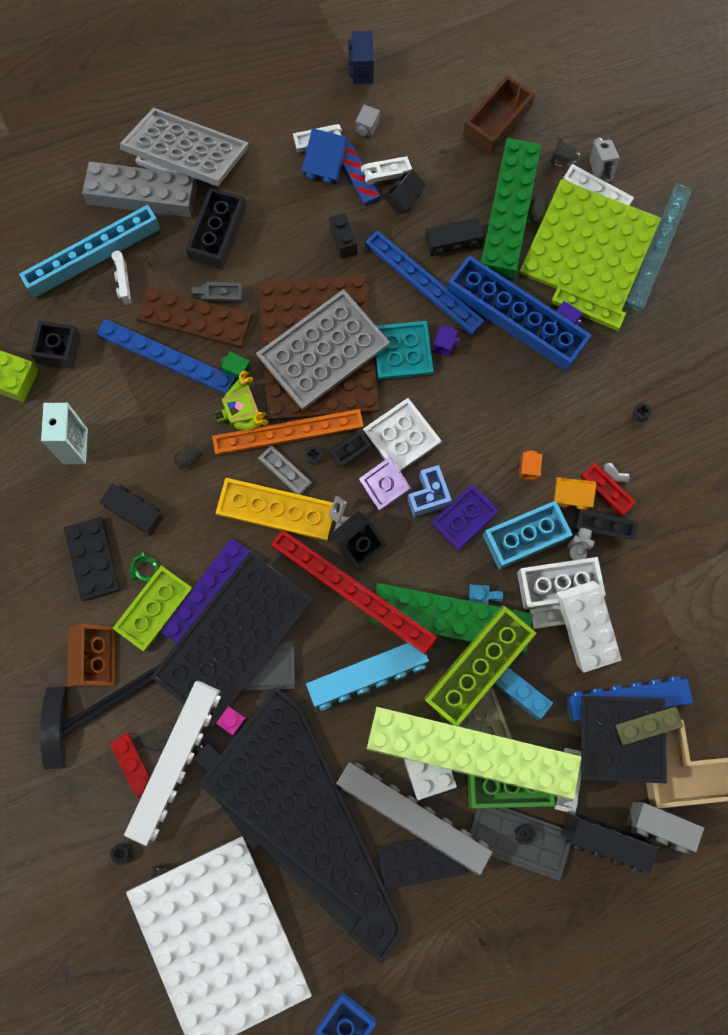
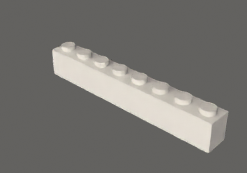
M200 681L194 683L124 836L145 846L151 841H155L159 833L157 826L160 821L163 822L168 814L166 807L169 802H173L177 791H175L177 783H182L186 772L183 770L186 764L190 765L195 755L192 751L195 745L199 746L204 734H201L204 726L207 727L212 718L210 712L213 707H217L221 699L218 696L220 690Z

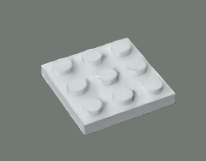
M409 398L363 428L364 434L383 459L386 460L388 457H391L400 472L442 442Z

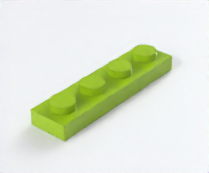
M558 285L551 301L552 304L559 307L565 301L581 311V316L616 331L619 330L626 315L623 311L561 285Z

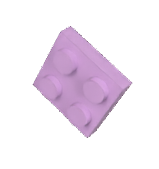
M388 457L359 478L379 510H383L411 490V487L391 457Z

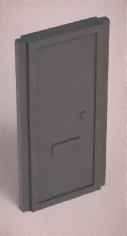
M281 641L242 691L273 690L275 687L278 689H295L294 641Z
M508 808L476 809L469 833L474 841L478 842L481 840L490 846L489 850L493 852L491 854L492 857L555 880H561L571 844L565 842L566 839L561 835V827ZM521 824H529L535 831L533 842L529 845L525 843L520 844L516 840L515 829L521 826Z

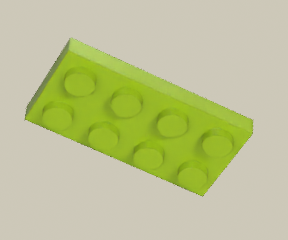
M160 566L112 629L143 652H146L193 588L163 566Z

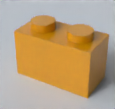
M556 477L554 501L556 500L559 507L576 505L578 509L587 510L588 507H593L596 483L594 481Z

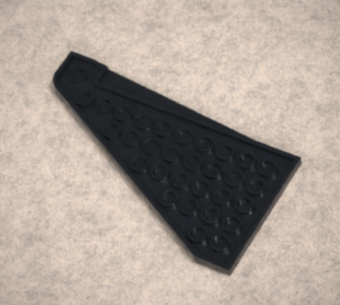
M275 687L197 785L213 797L367 953L383 964L400 937V920L301 707Z

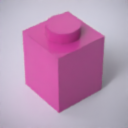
M228 706L216 724L233 736H236L247 719Z

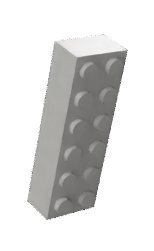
M89 162L82 194L87 205L134 211L148 205L153 213L192 218L198 186L195 178L183 173Z

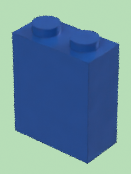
M312 128L302 167V172L306 175L305 177L311 180H316V178L323 179L322 182L327 184L338 183L348 143L347 137Z

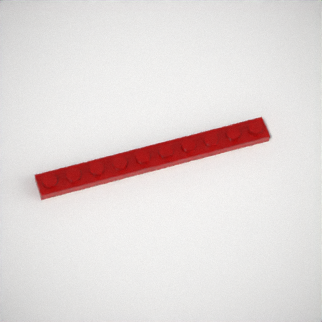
M284 530L271 543L275 550L422 654L426 655L438 640L432 633Z

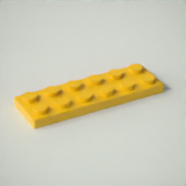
M225 478L215 514L328 541L333 521L329 517L333 502Z

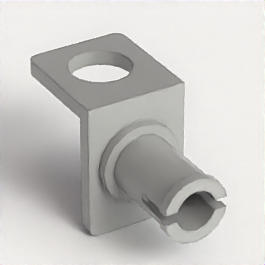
M335 496L329 513V517L337 522L334 531L350 518L343 516L347 502L338 496ZM340 503V510L337 513L336 507Z

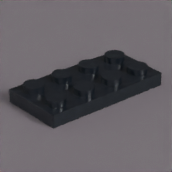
M98 517L63 527L80 600L86 601L120 591L103 518Z
M420 838L377 847L385 890L466 874L464 866Z

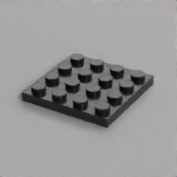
M580 696L581 780L667 784L666 732L622 745L615 727L617 724L665 710V699Z

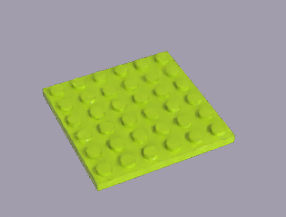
M561 179L519 274L555 289L558 288V285H561L622 311L661 218Z

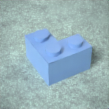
M439 465L421 470L419 478L423 490L408 495V503L413 517L448 507L452 501Z

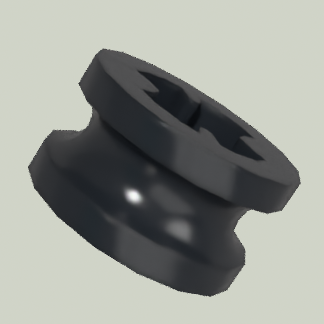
M644 403L638 404L633 411L634 419L639 422L647 421L651 415V408ZM640 409H643L644 412H646L644 416H641L640 413H638Z
M316 446L309 447L305 454L306 461L312 465L318 464L322 459L320 448ZM312 451H315V454H319V457L316 456L315 460L308 456L311 455Z
M153 866L154 874L151 875V878H156L170 871L171 868Z

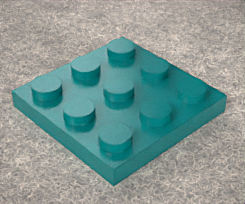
M427 321L376 326L390 342V346L375 356L378 380L433 375Z

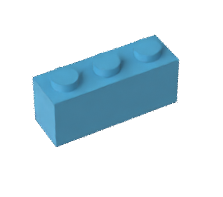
M509 668L493 684L494 687L536 720L542 719L553 704V702Z

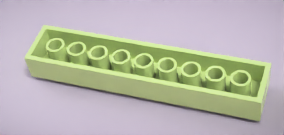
M376 707L367 750L565 799H574L581 756Z

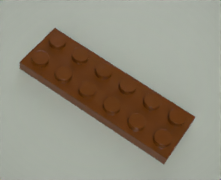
M147 286L136 320L137 322L242 349L252 314Z

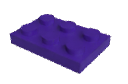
M471 484L431 522V525L458 551L499 510Z

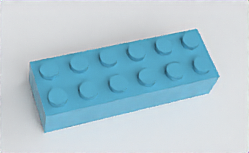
M406 643L308 682L306 685L314 707L316 709L320 708L323 711L332 707L331 703L339 700V703L350 700V696L357 693L360 696L368 693L369 688L376 686L377 689L388 684L390 679L394 678L395 681L405 678L410 671H413L414 674L423 671L429 660L427 655L422 654Z

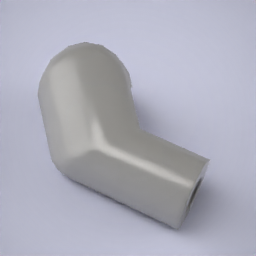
M606 463L603 466V471L615 482H629V473H619L612 463Z

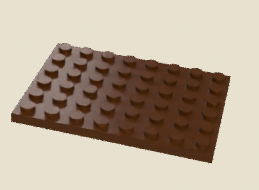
M366 274L259 282L263 348L343 289L370 319ZM374 358L303 411L264 366L268 421L313 418L360 409L361 414L379 412Z

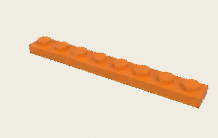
M358 409L258 427L253 430L214 435L212 439L215 455L218 456L360 430L364 426L361 411Z

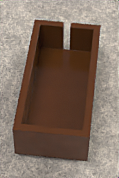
M506 75L467 119L464 125L463 135L489 154L495 150L530 110L535 97V93L522 85L519 96L516 98L520 83L509 75Z

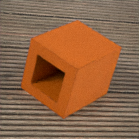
M532 450L523 452L520 458L519 479L538 481L541 476L542 454H537L536 451Z

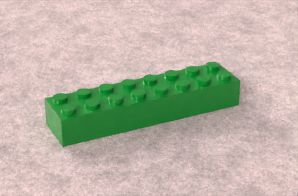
M511 138L506 139L481 258L482 264L508 280H514L517 271L541 144Z
M377 583L375 592L378 597L438 639L470 644L501 608ZM509 609L531 628L532 613ZM370 617L369 625L386 628ZM528 644L519 653V655H524L527 653Z

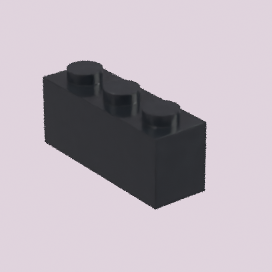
M479 218L426 228L425 234L430 256H441L448 252H459L467 248L474 249L482 245L484 238Z
M112 483L99 501L101 505L151 536L163 519V516L159 513L161 510L153 504L150 506L144 503L145 500L137 494L132 496L123 485L116 486Z
M578 509L574 528H585L595 533L635 541L639 522Z

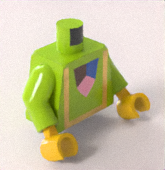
M242 371L238 381L225 394L222 399L225 409L214 412L218 423L229 419L232 428L238 430H253L259 427L260 424H268V420L263 419L267 414L258 412L249 385H246V383L253 382V377L246 379L249 372Z

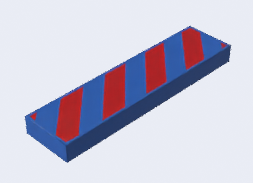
M348 140L342 166L365 206L379 200L380 195L374 184H366L365 175L361 171L363 164L350 140Z

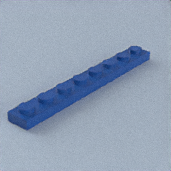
M378 230L365 241L366 247L471 336L484 324V320Z
M104 319L96 333L101 339L222 394H226L236 381L235 377L107 319Z

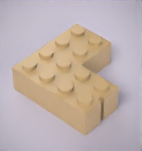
M681 720L683 727L666 732L667 784L646 783L649 804L655 808H667L728 801V758L690 761L684 720Z

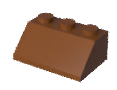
M79 624L68 627L67 687L115 686L116 631L112 629L114 626Z

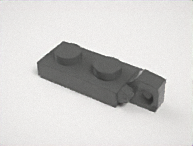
M206 282L201 287H192L191 294L192 298H198L206 302L242 303L243 286L242 283Z

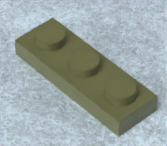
M673 707L617 724L615 727L621 744L625 745L681 728L683 724L677 708Z

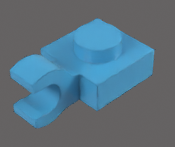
M473 584L469 586V601L488 605L489 601L502 602L503 592H489V586Z

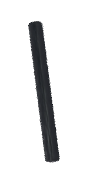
M159 665L63 723V735L69 734L153 682L154 680L150 677Z

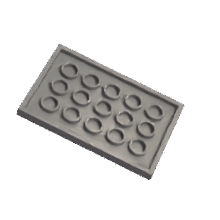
M153 108L120 143V150L215 186L220 185L248 149V142Z
M343 289L257 352L256 355L303 411L390 346V342Z

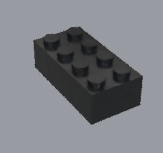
M210 187L186 247L189 260L223 270L246 211L243 196Z
M568 811L561 831V835L566 839L565 842L571 844L572 848L582 852L585 848L598 858L603 859L605 856L615 864L623 866L624 863L630 866L632 870L640 873L643 870L651 872L659 849L643 837Z

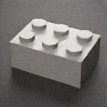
M633 802L626 822V826L631 827V832L645 837L650 835V840L667 846L670 844L669 848L686 854L689 851L697 852L704 827L641 802Z

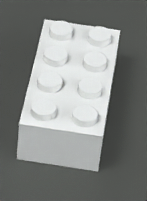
M598 557L520 568L517 572L524 611L559 605L556 593L591 581L599 584L603 596H606Z
M591 581L556 593L575 660L582 672L585 673L621 661L601 586L595 581Z

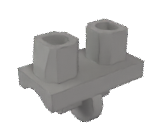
M580 528L579 532H576L575 536L568 543L567 548L570 549V557L573 560L585 559L587 552L593 547L594 541L590 540L592 530Z

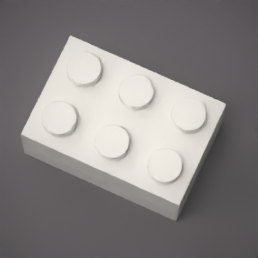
M403 759L416 800L456 788L451 770Z

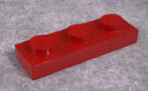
M596 463L581 475L583 480L596 483L595 492L621 517L636 503Z
M126 733L109 744L137 798L143 795L151 777L129 733Z

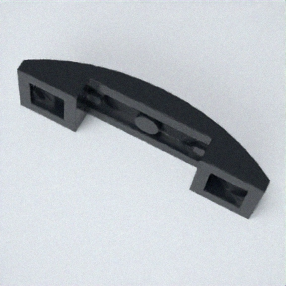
M49 687L44 695L40 722V745L44 769L65 768L66 748H62L63 707H67V687Z

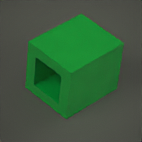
M229 352L228 356L223 358L221 368L224 373L235 377L238 381L242 371L249 372L251 370L250 360Z

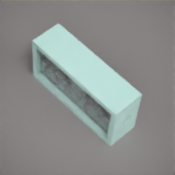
M44 403L41 435L43 444L62 464H86L88 428L68 403Z

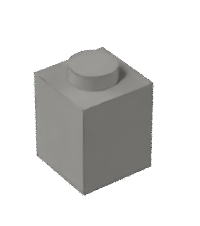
M363 105L356 119V132L362 136L372 138L380 120V110Z

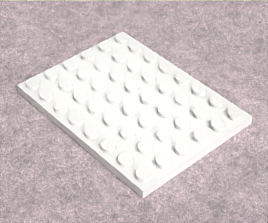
M243 836L126 892L184 1035H236L311 997L310 989Z

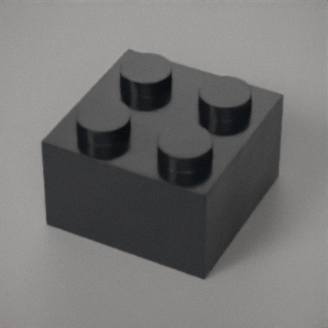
M39 320L30 355L38 364L73 369L81 334L76 326Z
M360 511L353 514L329 535L346 561L357 570L387 546L371 520Z

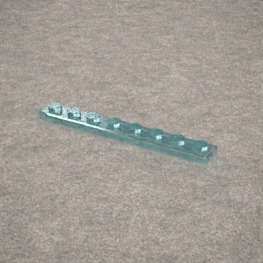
M677 183L675 184L625 305L639 311L644 309L692 189Z

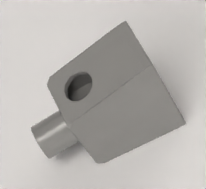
M596 138L592 142L593 148L590 156L593 175L606 183L613 182L620 157L612 140L603 141L602 138Z

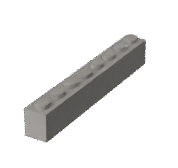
M350 762L348 763L336 783L338 787L478 876L482 873L493 853L489 850L490 846L481 840L478 842L471 839L472 835L462 828L458 831L452 827L453 822L444 817L442 820L435 816L436 812L427 806L423 809L417 805L418 801L410 795L404 797L399 794L400 789L392 784H389V786L382 783L383 779L374 773L369 775L364 772L366 768L355 762L354 765Z

